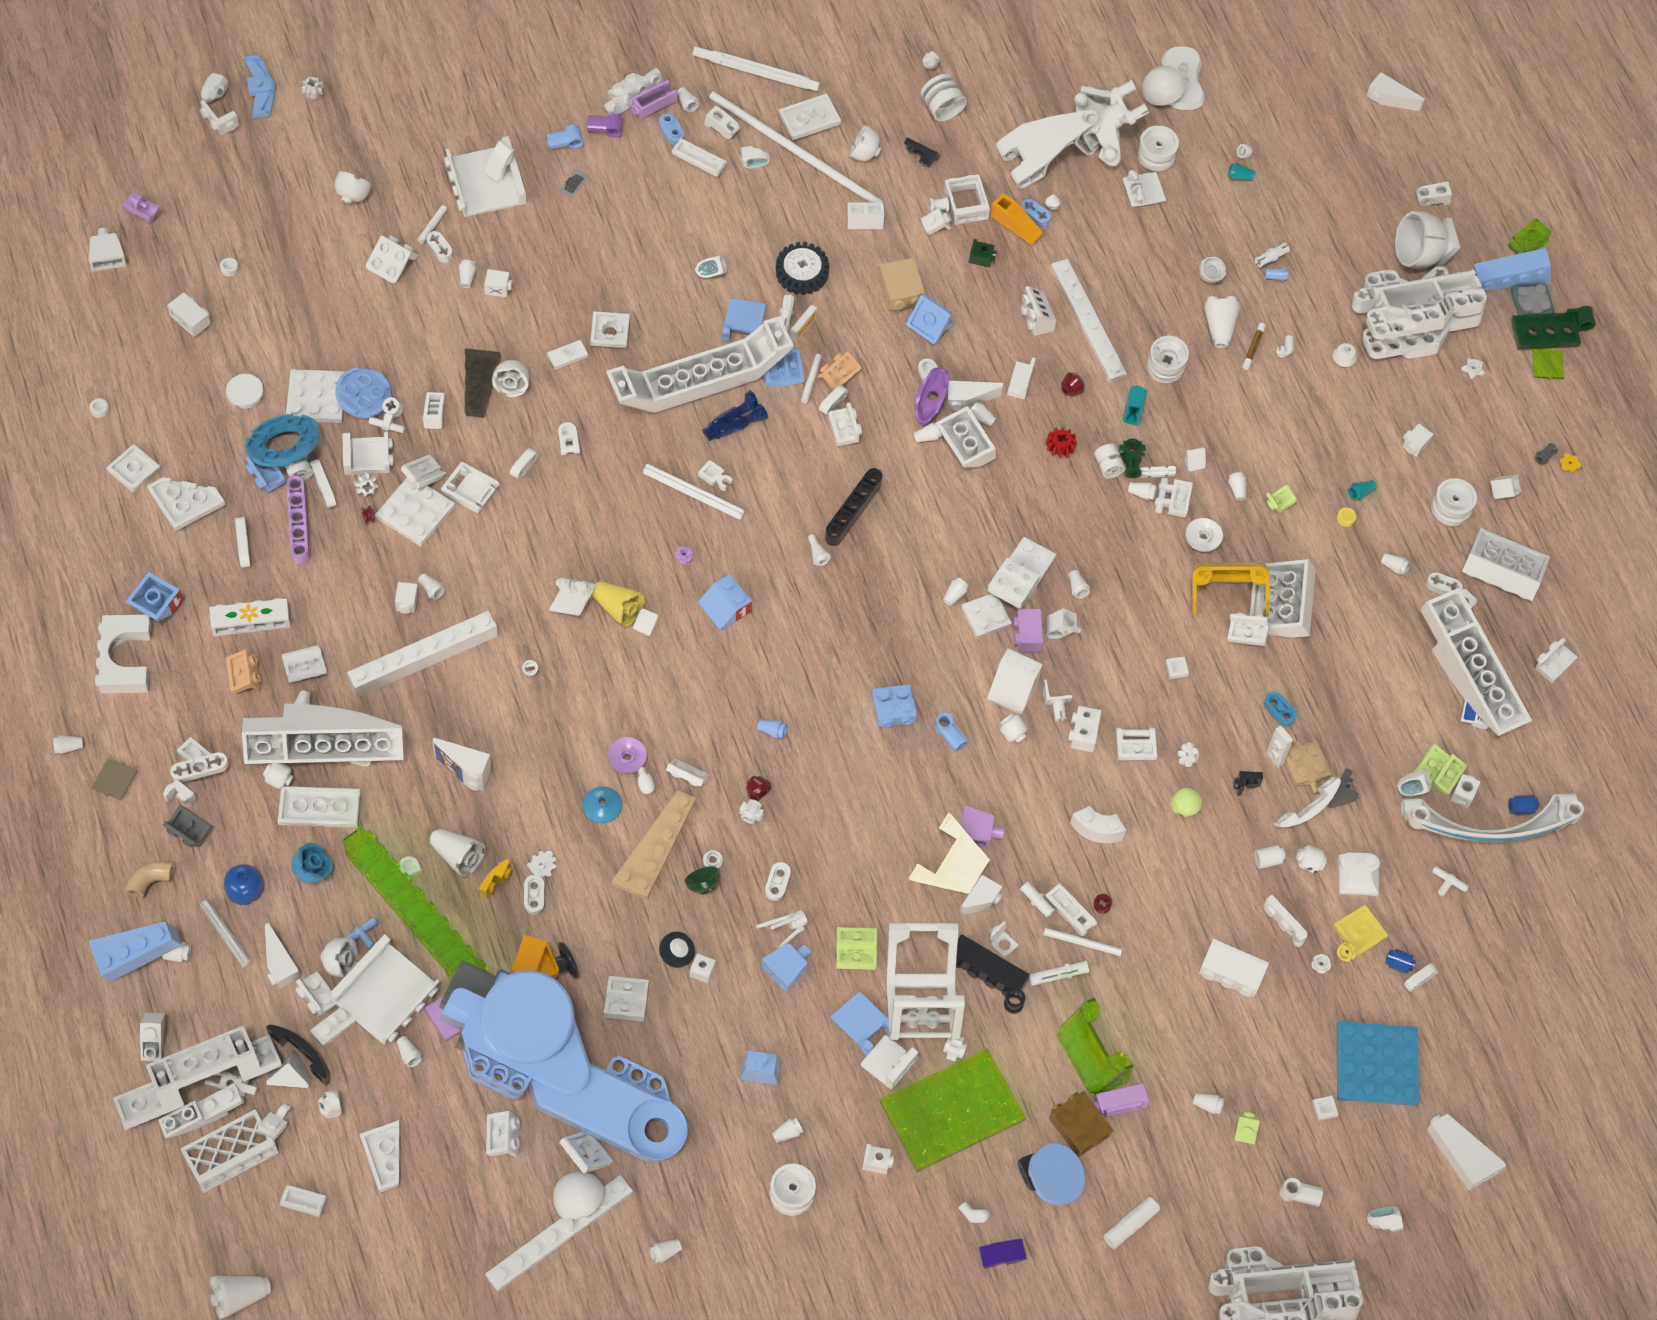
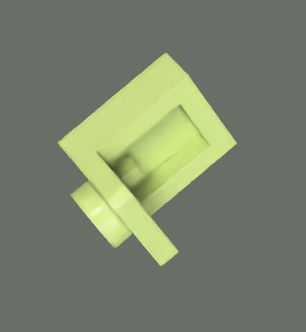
M1288 485L1272 495L1270 493L1266 494L1269 498L1266 502L1272 510L1276 509L1279 514L1298 502Z
M1250 1111L1238 1113L1235 1141L1255 1145L1260 1122L1259 1117L1255 1113Z

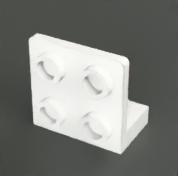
M885 1035L862 1061L861 1067L892 1090L917 1061L918 1051L912 1047L907 1052Z

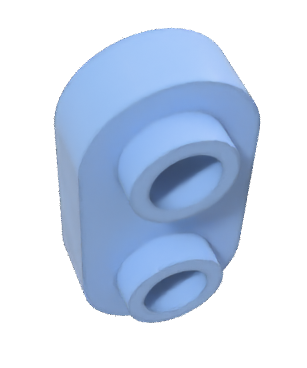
M669 113L663 114L659 118V127L668 143L676 145L681 138L684 139V131L674 115Z

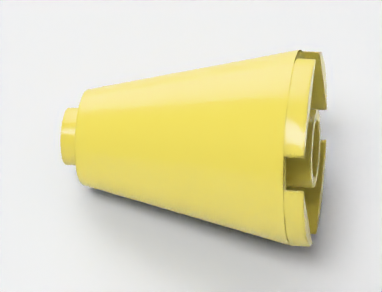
M604 581L595 583L596 587L592 592V597L620 625L627 627L633 624L637 619L635 617L637 613L640 612L641 608H644V595L639 591Z

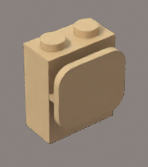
M909 258L879 264L878 276L887 308L896 311L915 307L920 296L925 293L915 259Z

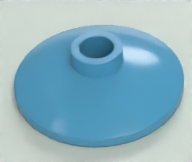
M596 787L590 790L583 800L585 815L596 823L613 821L619 816L622 809L621 797L615 790L609 787ZM600 800H605L606 803H605V804H600L599 801H600Z

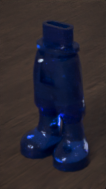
M749 390L745 393L744 402L740 406L732 407L717 416L712 422L708 423L707 427L702 429V432L708 441L715 438L720 439V437L746 428L752 422L768 419V414L764 406L758 404L753 391ZM749 411H752L751 413L747 414L746 416H741V415H743V414H745V413H747V412H749Z

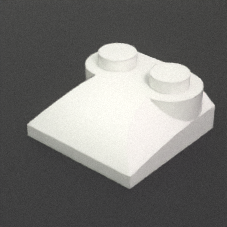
M1348 852L1338 856L1339 894L1379 895L1378 867L1380 861L1376 855L1372 853Z

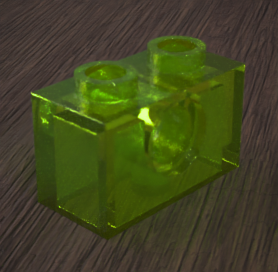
M1536 218L1512 236L1508 248L1516 255L1538 250L1540 247L1544 248L1550 241L1551 231Z

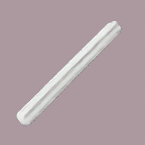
M647 464L643 470L644 474L737 519H741L744 515V509L655 466Z

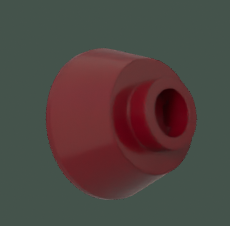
M1067 373L1061 382V390L1065 395L1075 396L1084 392V381L1076 373Z
M752 776L746 782V790L749 799L758 801L771 790V782L761 776Z

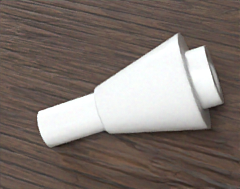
M814 534L809 535L808 540L811 544L813 564L816 566L826 565L831 558L830 554L818 543Z

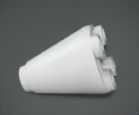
M1215 296L1208 297L1207 302L1204 304V310L1212 342L1216 348H1227L1231 342L1238 318L1240 303L1236 301L1234 296H1228L1226 299H1218Z
M225 1275L210 1277V1286L214 1291L213 1294H210L212 1306H217L216 1313L218 1319L229 1317L271 1293L267 1277Z

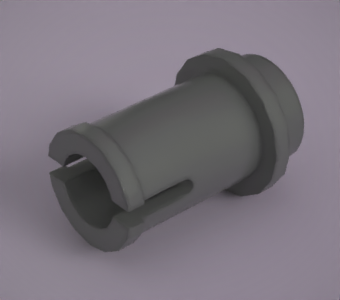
M1549 443L1542 451H1538L1535 456L1536 462L1540 465L1547 464L1549 458L1558 452L1557 448L1554 449L1556 446Z

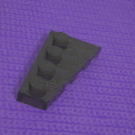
M465 348L466 416L484 418L493 388L492 377L495 368L500 363L501 354L496 351Z

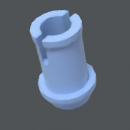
M1284 267L1282 269L1266 268L1265 279L1281 280V282L1287 280L1288 269H1284Z

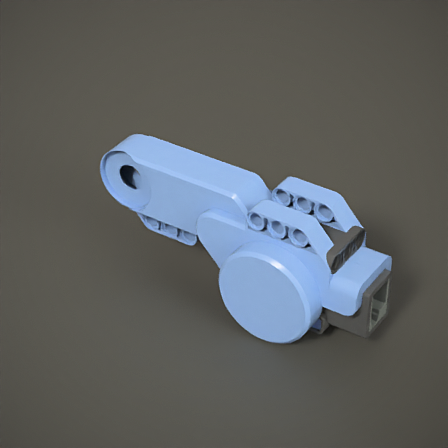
M461 960L439 1005V1008L443 1009L440 1020L462 1030L455 1048L461 1050L468 1076L472 1081L513 1100L520 1098L527 1086H529L534 1106L540 1112L645 1162H663L671 1158L682 1148L687 1137V1122L681 1110L671 1103L663 1077L620 1056L614 1057L606 1070L589 1063L574 1019L572 1001L565 988L557 980L545 973L532 970L509 973L500 969L495 976ZM614 1062L622 1064L623 1070L621 1072H616L613 1069L612 1065ZM475 1066L481 1067L483 1071L476 1070ZM631 1072H640L641 1080H633ZM493 1075H498L502 1080H496ZM651 1080L659 1082L660 1088L658 1090H653L650 1087ZM512 1084L518 1085L520 1089H515ZM659 1120L665 1125L667 1135L664 1141L652 1142L646 1137L645 1125L648 1121Z

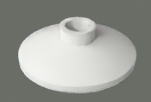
M1199 518L1193 520L1187 526L1185 537L1188 544L1195 550L1210 552L1220 546L1223 533L1220 526L1213 520Z

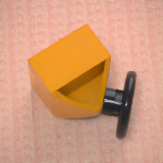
M524 935L511 973L532 970L545 973L555 979L559 973L568 970L572 978H579L576 962L564 942L558 944L560 956L554 958L547 941Z

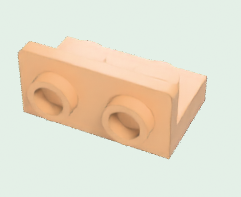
M848 351L843 354L839 352L832 358L833 362L830 365L827 363L819 369L821 373L817 375L818 379L823 377L833 391L861 369V366Z
M245 649L226 657L232 693L237 694L251 687L257 691L261 689V677L258 673V659L256 655Z

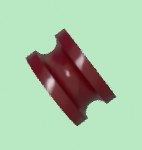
M368 506L367 509L362 507L361 511L365 524H368L369 521L375 522L371 506Z
M1107 894L1097 895L1094 900V909L1101 914L1110 911L1112 905L1110 896ZM1100 900L1106 903V907H1103L1102 904L1099 905Z

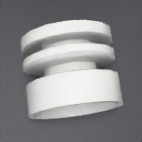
M938 75L929 80L921 90L923 100L929 106L932 115L937 121H946L954 118L963 111L967 103L965 96L958 89L959 87L952 75Z
M1170 335L1162 336L1155 340L1151 346L1147 362L1148 373L1154 380L1165 384L1174 383L1184 374L1189 351L1183 340Z

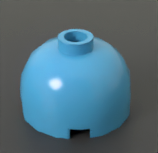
M306 843L293 855L292 871L300 881L315 884L324 880L332 872L333 864L330 855L326 856L322 846L316 843Z

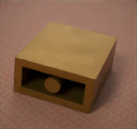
M1085 1091L1080 1094L1078 1092L1072 1094L1063 1105L1059 1103L1051 1109L1052 1112L1049 1119L1078 1157L1111 1137L1113 1129Z

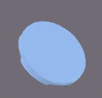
M356 367L347 370L340 376L336 385L335 395L338 404L345 412L357 418L368 419L377 417L385 412L382 405L387 398L391 397V386L388 380L374 369H358Z
M1057 1143L1047 1144L1038 1149L1031 1157L1029 1177H1031L1036 1189V1194L1043 1201L1051 1205L1061 1206L1075 1201L1081 1195L1085 1185V1172L1080 1159L1070 1148Z

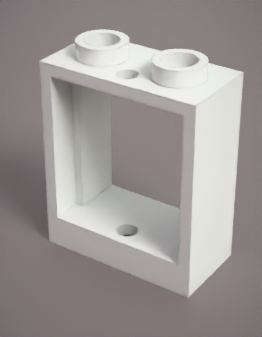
M979 174L945 180L943 191L945 197H948L949 211L954 225L982 221L989 218L990 208ZM975 189L979 205L956 209L952 193Z

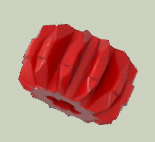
M1055 427L1053 432L1050 431L1045 442L1047 451H1052V457L1057 454L1059 459L1062 455L1068 458L1069 454H1073L1075 447H1077L1076 435L1071 434V429L1065 431L1064 427L1061 430Z

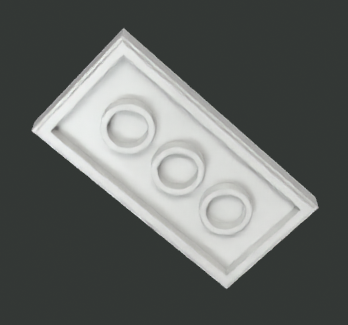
M284 786L281 788L278 825L358 828L361 790L352 788Z

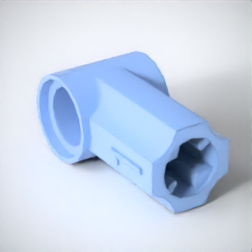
M570 125L564 131L546 134L549 150L566 146L576 149L584 143L578 125Z
M943 712L937 716L934 725L935 732L946 740L954 752L959 751L968 743L967 738L954 723L952 715ZM939 722H946L948 726H942Z

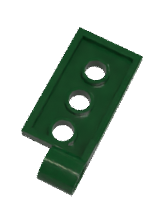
M1590 306L1567 309L1566 313L1513 315L1511 319L1518 350L1579 347L1581 344L1579 331L1591 330L1596 326L1593 308ZM1569 327L1572 329V332H1566L1564 328ZM1551 328L1555 333H1549L1546 329ZM1529 329H1534L1537 334H1531Z

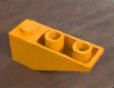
M1002 193L992 203L990 216L1029 244L1033 245L1043 235L1040 228L1021 206L1006 194Z

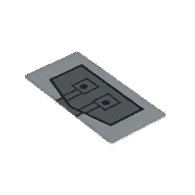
M576 169L559 191L572 198L589 176Z

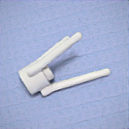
M799 910L795 913L793 912L789 915L758 924L756 928L772 925L771 929H775L788 924L792 930L796 929L779 945L781 948L788 944L797 934L804 931L803 926L807 925L808 921L805 914Z

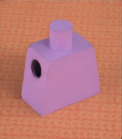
M964 806L961 827L979 848H988L991 838L1003 839L1004 828L993 826L994 815Z

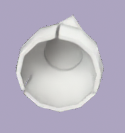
M1412 211L1406 214L1398 225L1395 237L1396 255L1400 263L1415 269L1428 268L1433 264L1435 267L1443 266L1460 249L1452 218H1445L1441 221L1438 216L1423 211Z

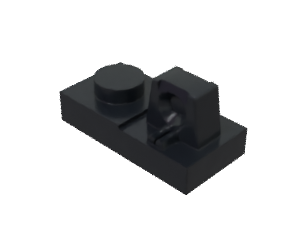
M908 137L904 142L908 147V151L914 154L917 152L921 153L919 163L928 168L934 160L938 161L941 156L938 152Z

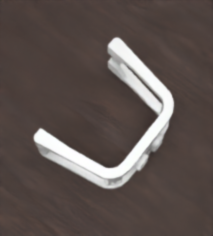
M889 923L886 990L890 1040H898L899 1038L960 1039L965 1002L964 995H956L955 992L958 923ZM910 931H938V938L948 943L946 974H895L897 943L908 939ZM895 988H946L947 995H943V999H938L935 996L917 998L914 995H895ZM937 1008H948V1015H939L936 1012ZM905 1009L908 1012L907 1015H901L902 1010ZM900 1023H906L907 1027L911 1029L917 1028L921 1024H926L929 1028L935 1029L939 1023H949L950 1032H900Z

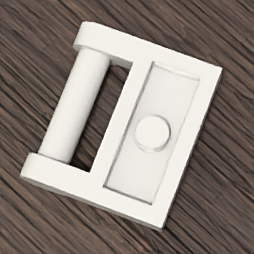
M1149 727L1148 729H1115L1118 760L1157 759L1154 727ZM1123 737H1148L1149 740H1123Z

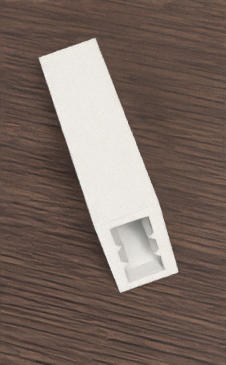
M1449 1114L1442 1117L1437 1115L1430 1120L1431 1124L1427 1131L1468 1191L1501 1173L1506 1167V1164Z

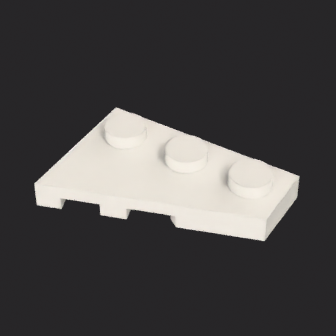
M398 1120L359 1134L379 1193L399 1186L400 1122Z

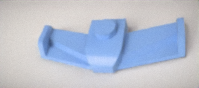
M259 55L246 56L245 62L252 75L251 78H247L249 96H255L252 119L270 117L274 92L276 91L275 81L271 78L263 59Z

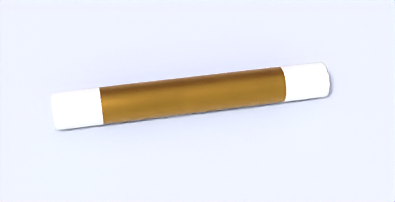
M1259 323L1242 366L1245 370L1250 368L1266 327L1264 323Z

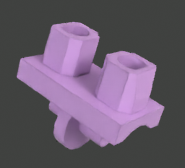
M133 192L127 201L122 204L123 209L129 211L134 216L137 215L143 218L148 223L155 219L156 213L160 210L158 205L146 200L145 196L137 195Z

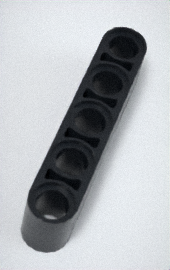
M871 468L865 473L829 522L825 533V541L828 545L837 546L842 542L880 490L882 472L879 469Z

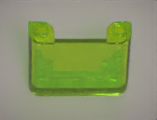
M1095 997L1085 1001L1059 1027L1057 1033L1062 1047L1086 1090L1092 1096L1112 1091L1127 1084L1134 1067L1128 1056L1124 1053H1115L1109 1056L1092 1025L1094 1020L1099 1017L1101 1010Z

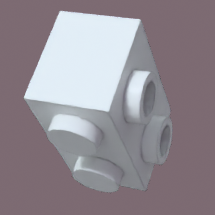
M184 292L167 305L169 315L193 337L197 336L211 324L210 314L207 309L201 308L192 296L189 297Z
M1078 706L1077 713L1073 712L1071 723L1074 724V730L1070 729L1068 740L1071 741L1070 748L1088 752L1094 751L1101 710Z

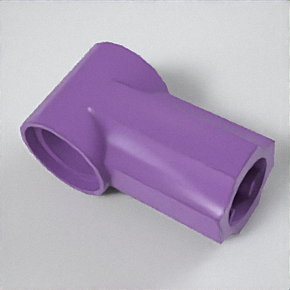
M610 114L608 117L589 115L587 131L603 132L613 138L619 137L622 132L623 117L619 114Z

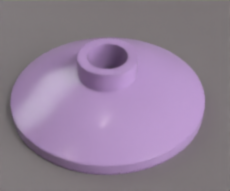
M623 737L614 741L608 750L610 765L621 773L628 774L638 771L644 766L647 759L645 746L639 740L631 737ZM629 756L631 759L625 760L624 757Z

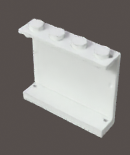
M509 136L502 137V141L512 148ZM494 148L453 157L449 149H446L447 157H444V163L446 168L449 167L450 169L448 171L449 180L454 183V186H452L454 197L458 196L456 203L458 211L462 210L463 217L527 204L526 192L514 153L511 164L505 167L502 180L497 182L485 173L488 160Z
M385 934L330 992L329 997L330 1000L341 1009L343 1008L350 1017L383 1045L388 1041L393 1042L399 1035L397 1031L402 1026L405 1028L412 1021L413 1018L411 1016L415 1012L419 1013L424 1008L426 999L428 997L433 998L437 994L440 982L438 979L434 982L391 946V939Z

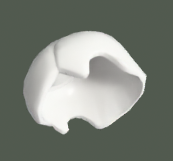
M1207 257L1199 266V275L1207 283H1218L1226 275L1225 264L1217 257Z

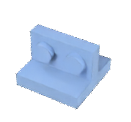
M924 293L920 296L906 326L935 345L940 340L943 332L951 329L955 322L951 320L953 315L951 311Z

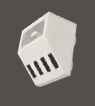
M1029 286L1025 287L1020 309L1022 315H1025L1027 318L1028 329L1032 330L1034 336L1054 331L1056 319L1044 292Z

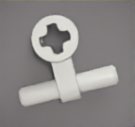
M387 398L382 405L383 410L386 412L384 419L380 420L371 417L369 424L381 427L385 431L390 432L392 430L403 434L406 429L405 426L393 423L394 419L403 413V407L395 398Z

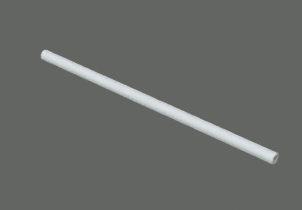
M715 91L710 94L709 99L867 202L883 203L881 199Z

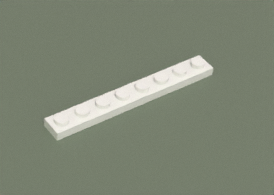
M1065 259L1052 263L1051 270L1109 383L1126 378L1127 373L1069 260Z
M621 1175L604 1187L602 1203L595 1212L587 1217L584 1216L577 1219H559L488 1271L485 1276L497 1292L501 1291L633 1194V1190Z

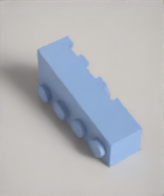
M1546 248L1475 264V276L1478 277L1482 285L1481 289H1484V291L1551 284V265Z
M167 922L89 941L101 977L111 982L182 945L176 927Z

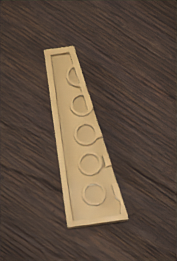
M679 790L676 792L613 878L612 886L643 899H648L696 802V797Z

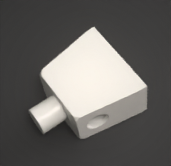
M107 228L98 229V236L90 238L89 263L92 272L127 266L117 235L115 233L109 234Z

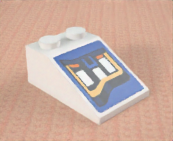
M433 738L435 758L469 789L484 791L492 771L490 754Z

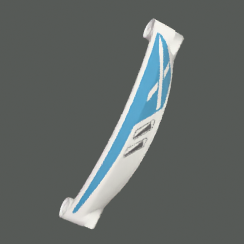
M1575 793L1556 794L1552 796L1546 807L1535 817L1518 826L1502 830H1479L1461 826L1442 817L1420 798L1402 799L1401 812L1405 821L1408 820L1411 827L1415 829H1425L1448 837L1471 841L1507 842L1536 837L1569 824H1575L1582 816L1584 806L1581 802L1577 801Z

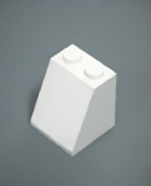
M1007 649L998 666L987 699L1022 715L1038 686L1043 664L1011 649Z

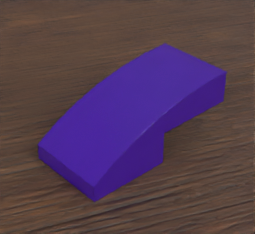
M1023 1239L1003 1241L979 1247L985 1269L1001 1264L1009 1265L1027 1260Z

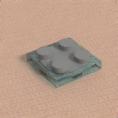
M1546 283L1511 287L1510 291L1518 315L1555 313Z

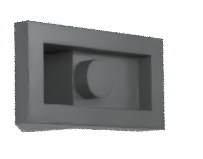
M1345 769L1340 779V785L1327 807L1335 808L1357 801L1359 793L1349 789L1354 780L1350 778L1352 770Z

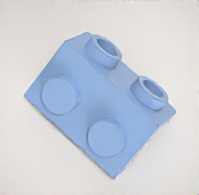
M249 456L245 458L248 463L245 467L250 475L255 474L257 478L254 480L260 489L264 488L269 493L287 482L277 466H261L251 461Z

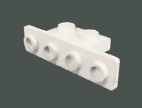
M654 68L645 76L635 73L629 74L620 83L613 85L607 91L609 98L612 99L604 104L607 115H620L632 106V98L664 82L659 69Z

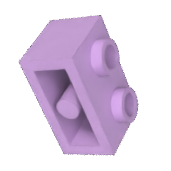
M1018 609L1017 616L1013 617V627L1017 628V633L1014 634V643L1018 645V652H1041L1043 645L1041 609Z

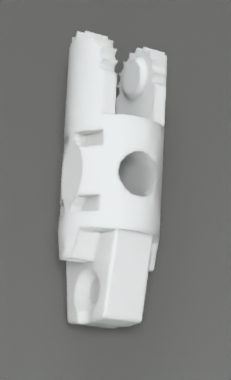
M226 1071L214 1074L222 1076L220 1083L211 1079H205L204 1082L205 1085L222 1090L229 1086L230 1081L233 1080L237 1084L242 1096L245 1093L256 1095L258 1091V1086L248 1083L249 1080L243 1082L241 1076Z

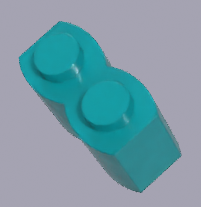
M1132 386L1129 389L1122 418L1124 423L1135 426L1140 424L1147 397L1146 388Z

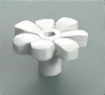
M1188 742L1181 746L1183 751H1178V756L1181 757L1179 763L1186 767H1192L1193 763H1196L1199 758V750L1194 748V743Z

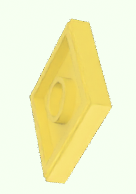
M1366 905L1333 925V928L1344 942L1354 945L1356 958L1389 937Z

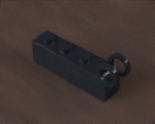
M961 934L957 942L956 968H962L967 971L969 976L984 981L985 985L989 988H996L1001 991L1002 995L1005 996L1004 1008L1008 1013L1017 1014L1021 1012L1026 999L1023 989L1029 981L1030 974ZM1016 998L1020 1001V1003L1013 1004L1009 1001V999Z

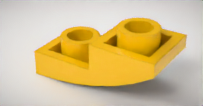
M504 860L486 876L479 887L480 897L487 899L490 893H494L497 883L503 885L505 879L508 880L512 874L510 860Z

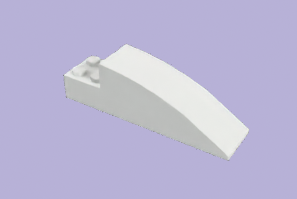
M1457 588L1427 601L1420 610L1438 642L1432 651L1462 697L1467 700L1476 714L1497 736L1532 721L1461 590Z
M284 703L283 717L243 718L242 742L244 764L403 760L402 726L361 712L320 705Z

